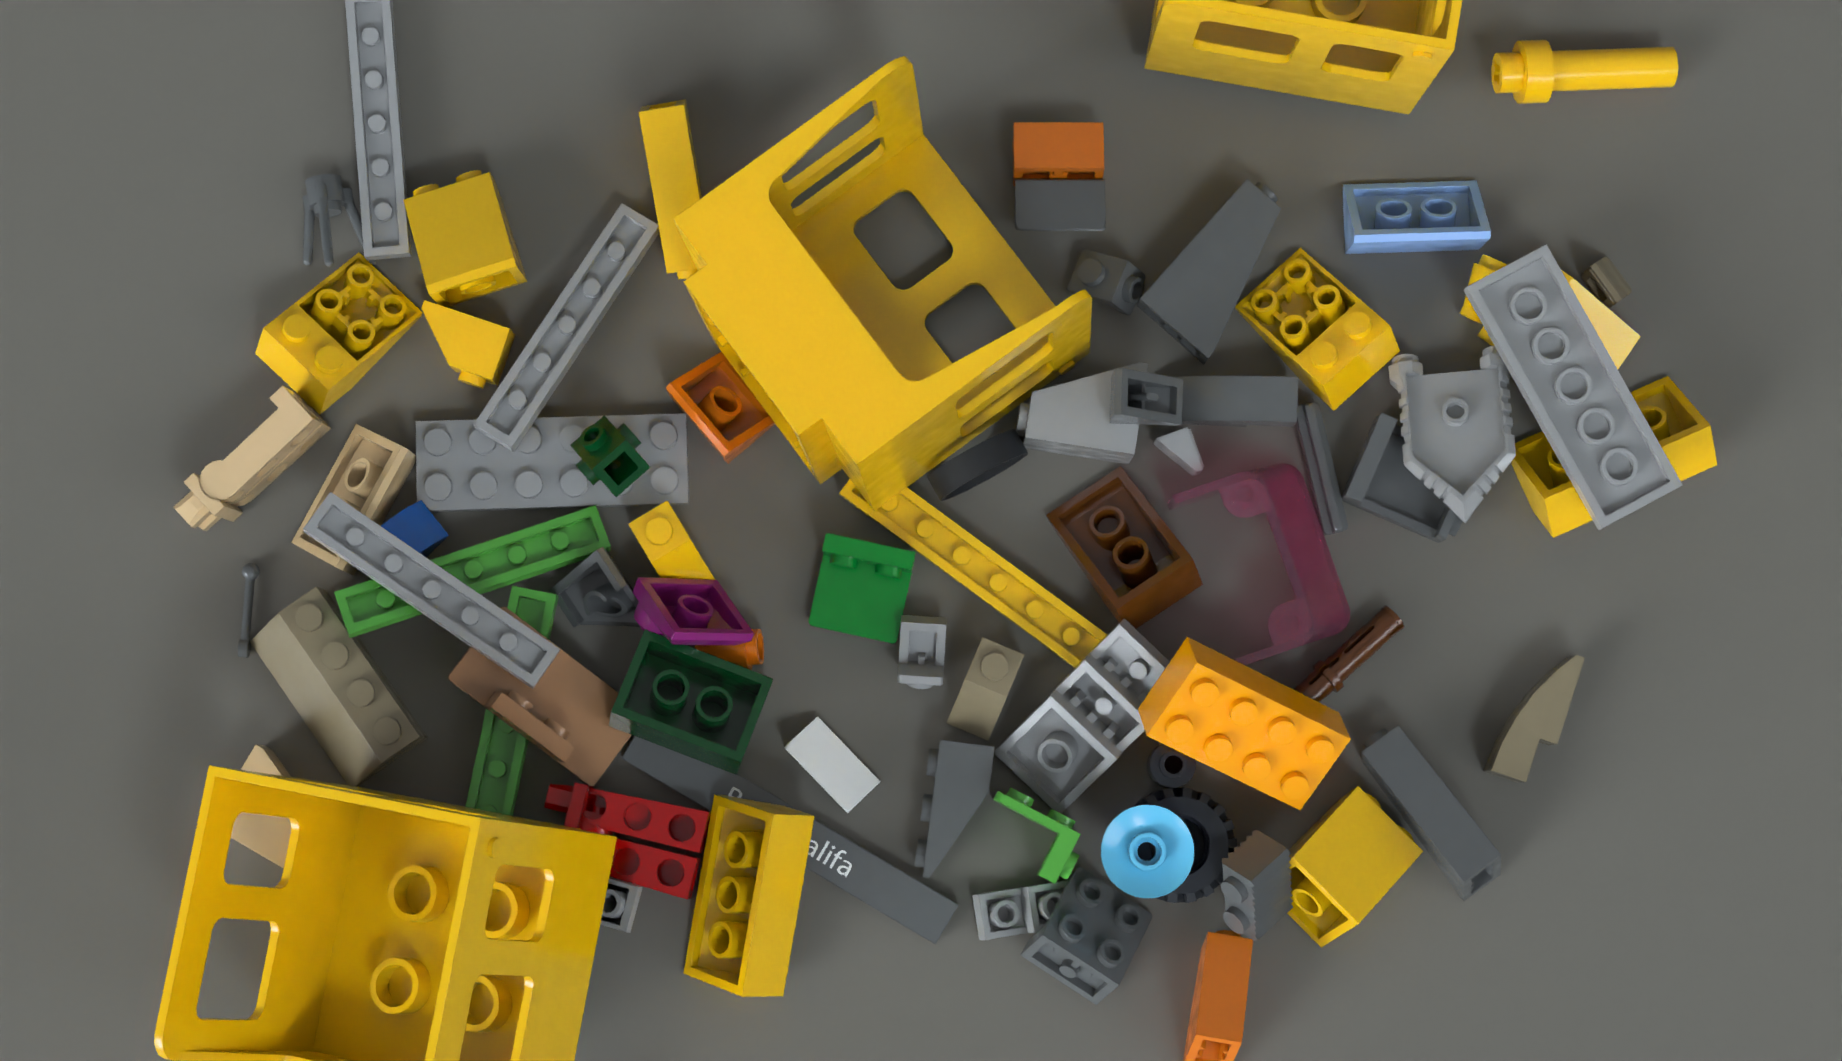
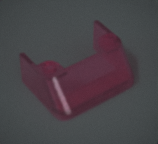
M1278 463L1239 472L1174 494L1168 500L1167 504L1171 511L1220 494L1226 510L1236 517L1250 518L1266 513L1296 599L1280 604L1269 615L1267 628L1273 646L1233 660L1247 666L1334 636L1346 628L1350 619V608L1304 478L1296 467L1287 463Z

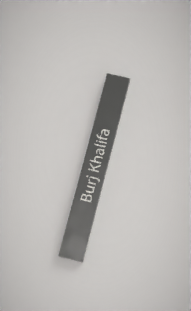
M634 736L622 757L623 760L709 811L712 809L714 794L777 804L798 810L739 774H732ZM814 819L806 868L936 945L958 904Z

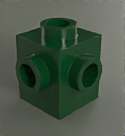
M605 415L595 424L587 427L581 436L570 445L582 458L576 464V467L593 486L601 480L615 497L619 496L650 468L648 463L635 450L642 444L624 423L616 428Z

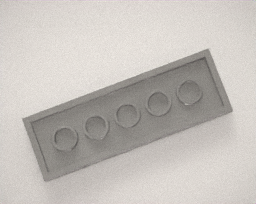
M1547 244L1472 283L1463 290L1598 531L1683 485Z
M685 413L606 416L616 428L624 423L642 443L635 450L650 466L644 474L617 497L601 480L594 486L576 467V464L582 458L570 446L581 436L587 427L595 424L603 416L536 418L514 452L477 431L473 425L477 419L415 421L417 502L422 500L430 512L588 508L594 505L596 507L659 506L665 501H668L670 505H690L688 418Z

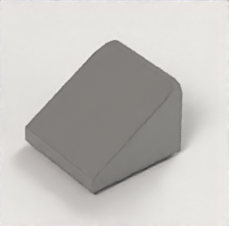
M1186 427L1156 438L1154 445L1191 476L1199 475L1202 472L1204 464L1191 429Z

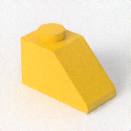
M424 300L421 309L449 366L455 372L460 373L458 380L484 389L486 382L498 386L515 338L512 330Z
M668 501L628 523L660 578L715 580Z

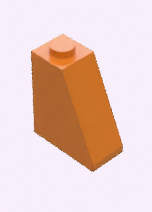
M1219 930L1215 933L1207 932L1200 952L1183 1061H1234L1243 1038L1253 947L1252 939L1243 938L1240 934L1231 930Z

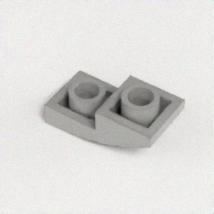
M1068 880L1059 881L1055 884L1046 883L972 895L979 940L1038 932L1046 925Z

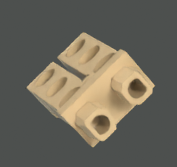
M282 385L270 397V400L278 409L223 461H212L205 466L201 475L196 473L190 475L184 481V484L191 491L174 506V509L191 527H200L206 532L221 518L234 522L243 513L238 506H244L251 502L324 436L331 427L303 398Z

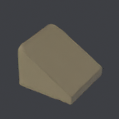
M1608 257L1600 259L1581 273L1582 280L1593 295L1607 308H1611L1632 293L1631 287Z

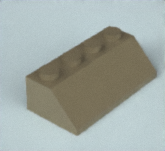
M317 586L278 612L250 641L349 786L359 787L428 738L358 636L349 638L340 610L326 590Z

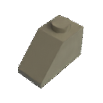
M982 637L947 724L988 741L1024 654Z

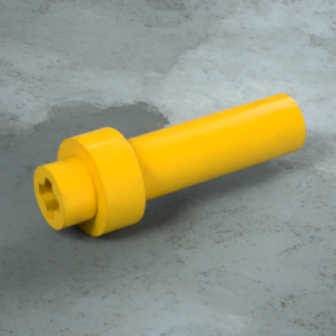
M1519 40L1514 44L1512 52L1494 54L1491 69L1492 85L1496 93H1513V97L1518 104L1547 103L1552 91L1673 87L1678 76V58L1674 47L1552 51L1547 40Z

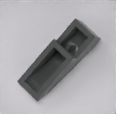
M1175 377L1183 379L1182 424L1246 427L1247 425L1293 427L1297 423L1299 377Z

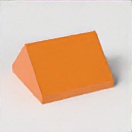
M722 352L670 382L665 388L673 401L687 415L727 464L775 425Z

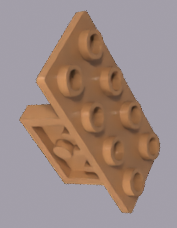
M500 607L502 610L510 614L512 617H514L515 619L529 627L531 630L545 638L547 641L552 643L549 639H547L545 636H543L541 633H539L537 630L531 627L528 623H526L524 620H522L520 617L514 614L507 607ZM471 646L448 675L450 682L589 786H594L631 737V734L609 726L610 714L618 692L562 649H560V652L534 689Z

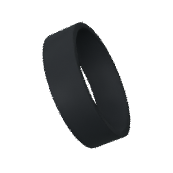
M1011 429L989 438L952 458L932 471L927 478L939 500L945 501L1003 472L1027 456L1028 452L1016 430Z

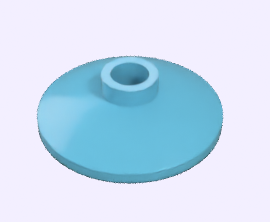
M1139 805L1121 812L1108 825L1102 838L1101 859L1109 879L1120 890L1139 898H1157L1171 893L1185 881L1194 861V843L1188 827L1175 813L1156 805ZM1144 842L1151 843L1155 849L1153 858L1147 861L1142 860L1138 856V847Z

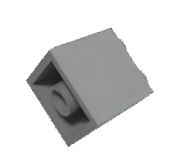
M1138 362L1120 368L1147 372L1148 364ZM1115 369L1032 392L1029 404H1020L1016 432L1019 436L1024 437L1023 444L1025 448L1129 464L1135 455L1139 424L1110 423L1111 377Z

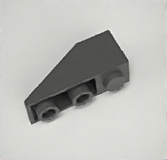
M940 740L939 749H929L926 775L935 776L933 795L924 794L920 820L929 822L927 840L918 839L915 867H923L922 877L930 878L989 793L995 747Z

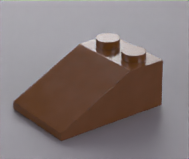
M1121 466L1046 515L1048 521L1102 601L1119 623L1125 618L1137 629L1203 585L1193 558Z

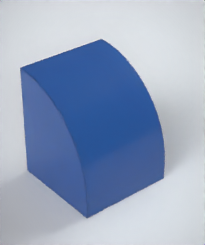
M422 500L403 509L381 525V527L426 558L449 536Z

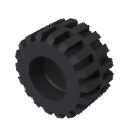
M1183 787L1158 790L1138 801L1134 806H1160L1172 811L1179 818L1193 822L1200 829L1204 838L1202 858L1191 869L1185 881L1171 893L1157 897V899L1171 903H1190L1214 893V889L1223 882L1222 858H1228V853L1234 852V847H1237V838H1234L1233 833L1235 827L1232 820L1226 816V810L1219 803L1213 801L1211 796ZM1144 842L1138 847V856L1145 861L1153 858L1149 842Z

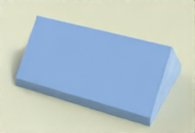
M1477 180L1343 184L1345 254L1479 250L1490 239L1491 229Z

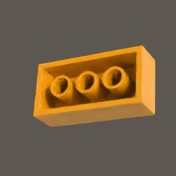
M1186 637L1138 708L1148 737L1298 810L1302 809L1351 740L1339 712L1189 637Z

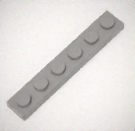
M345 0L364 258L368 261L412 257L410 224L403 199L408 197L393 0Z
M623 203L620 204L473 424L477 431L512 452L516 450L659 235L657 223Z
M332 492L328 494L303 528L304 533L532 689H534L560 652L558 647Z

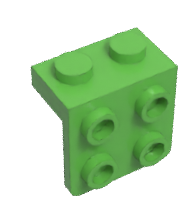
M1011 787L1006 795L997 791L993 801L1057 834L1036 875L1054 884L1059 876L1068 879L1080 856L1072 851L1081 835L1072 830L1076 821L1053 809H1050L1047 816L1031 808L1035 801L1034 799Z

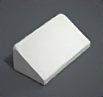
M818 716L784 747L847 813L881 782Z

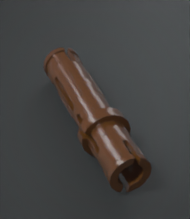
M1385 605L1368 623L1361 627L1324 662L1319 660L1312 666L1314 671L1293 690L1319 703L1332 691L1337 693L1344 687L1342 682L1405 627L1402 620L1392 609Z

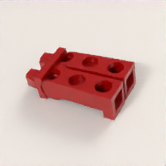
M577 782L574 783V786L549 785L544 808L567 813L564 826L613 836L614 832L697 853H703L711 815L709 811L594 789V786ZM617 838L609 877L688 900L692 898L702 858Z

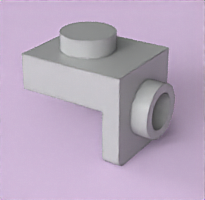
M901 615L898 683L907 684L915 689H928L933 685H943L947 618Z

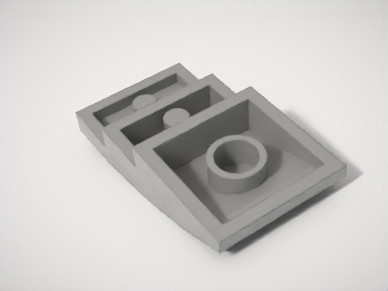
M1124 618L994 751V754L1048 806L1062 813L1145 731L1138 708L1170 661Z

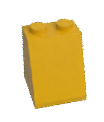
M481 170L469 171L455 178L457 183L439 188L438 184L425 185L415 189L413 197L403 199L427 291L438 305L450 307L528 282L496 181L490 172L482 174Z
M1357 786L1340 798L1289 849L1291 853L1289 855L1291 858L1289 861L1291 866L1289 868L1292 871L1290 873L1292 877L1290 879L1292 882L1290 885L1292 890L1290 892L1293 895L1291 897L1293 908L1287 914L1322 948L1358 925L1422 854L1423 850L1414 842L1412 835L1405 828L1397 825L1381 809L1379 802L1372 795L1365 793Z

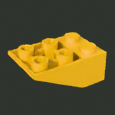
M1299 248L1235 306L1239 314L1294 374L1333 411L1400 352L1391 326L1302 248Z
M358 252L267 324L262 330L255 354L320 415L351 390L418 321L423 312Z

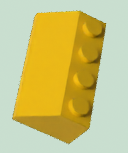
M1669 376L1631 392L1680 481L1717 465L1711 425ZM1543 431L1515 443L1516 457L1512 460L1511 465L1533 512L1550 535L1554 538L1592 521L1591 516Z
M714 794L683 974L741 997L784 995L814 815L782 805Z

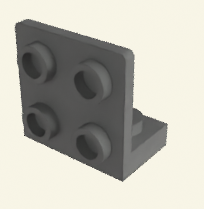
M1078 867L1073 871L1046 925L1027 942L1021 956L1097 1005L1120 985L1152 920V914L1085 869Z

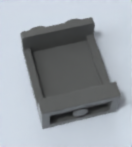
M1380 413L1374 418L1341 495L1342 501L1437 543L1446 540L1448 534L1455 536L1463 521L1443 503V498L1439 499L1433 493L1434 489L1429 490L1424 485L1425 481L1423 479L1419 480L1404 466L1402 445L1405 442L1404 437H1401L1402 426L1396 424L1397 419Z

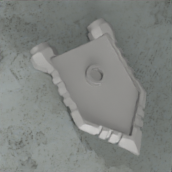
M1495 346L1487 347L1482 351L1483 356L1480 357V370L1423 375V364L1419 362L1418 356L1414 354L1397 355L1392 358V365L1388 366L1390 385L1401 394L1399 409H1402V413H1400V423H1403L1401 437H1404L1405 442L1402 445L1404 466L1419 480L1423 479L1425 481L1424 485L1429 490L1434 489L1433 493L1439 499L1443 498V503L1466 524L1484 499L1482 495L1488 494L1492 488L1490 485L1492 483L1495 484L1500 478L1498 474L1503 473L1516 457L1514 435L1511 434L1513 418L1510 417V413H1512V407L1508 403V399L1511 397L1510 390L1507 389V384H1509V379L1512 376Z

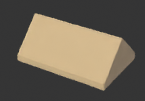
M356 424L291 543L354 576L357 568L304 533L303 528L330 492L381 526L416 463V455L409 449Z

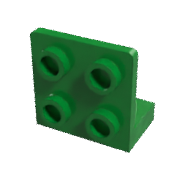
M826 533L822 548L823 558L809 617L810 626L891 644L896 643L916 552Z

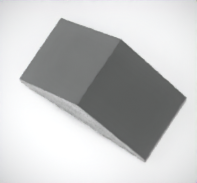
M1115 368L1111 377V424L1182 425L1183 379L1126 368Z

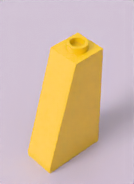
M686 99L642 106L639 110L667 274L677 272L678 279H687L698 270L673 218L702 198Z

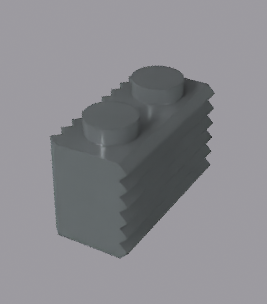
M1259 830L1252 831V836H1246V841L1240 842V847H1234V852L1228 853V858H1222L1223 882L1221 883V890L1225 900L1223 919L1232 931L1237 934L1243 933L1253 941H1258L1293 908L1291 905L1293 902L1291 897L1293 895L1290 892L1292 890L1290 887L1292 884L1290 873L1292 871L1289 868L1291 866L1289 863L1291 860L1289 855L1291 853L1288 848Z

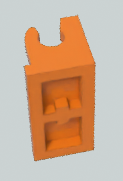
M1103 122L1013 123V186H1015V178L1103 179Z

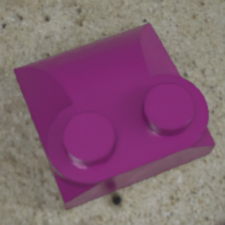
M638 577L633 589V594L638 600L634 612L636 622L643 631L646 629L661 636L664 635L672 645H739L750 642L754 636L753 631L718 580Z

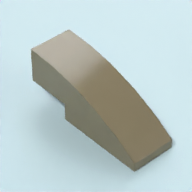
M1579 655L1566 657L1530 689L1508 717L1494 742L1484 767V772L1516 783L1527 781L1538 743L1548 746L1558 744L1585 657Z

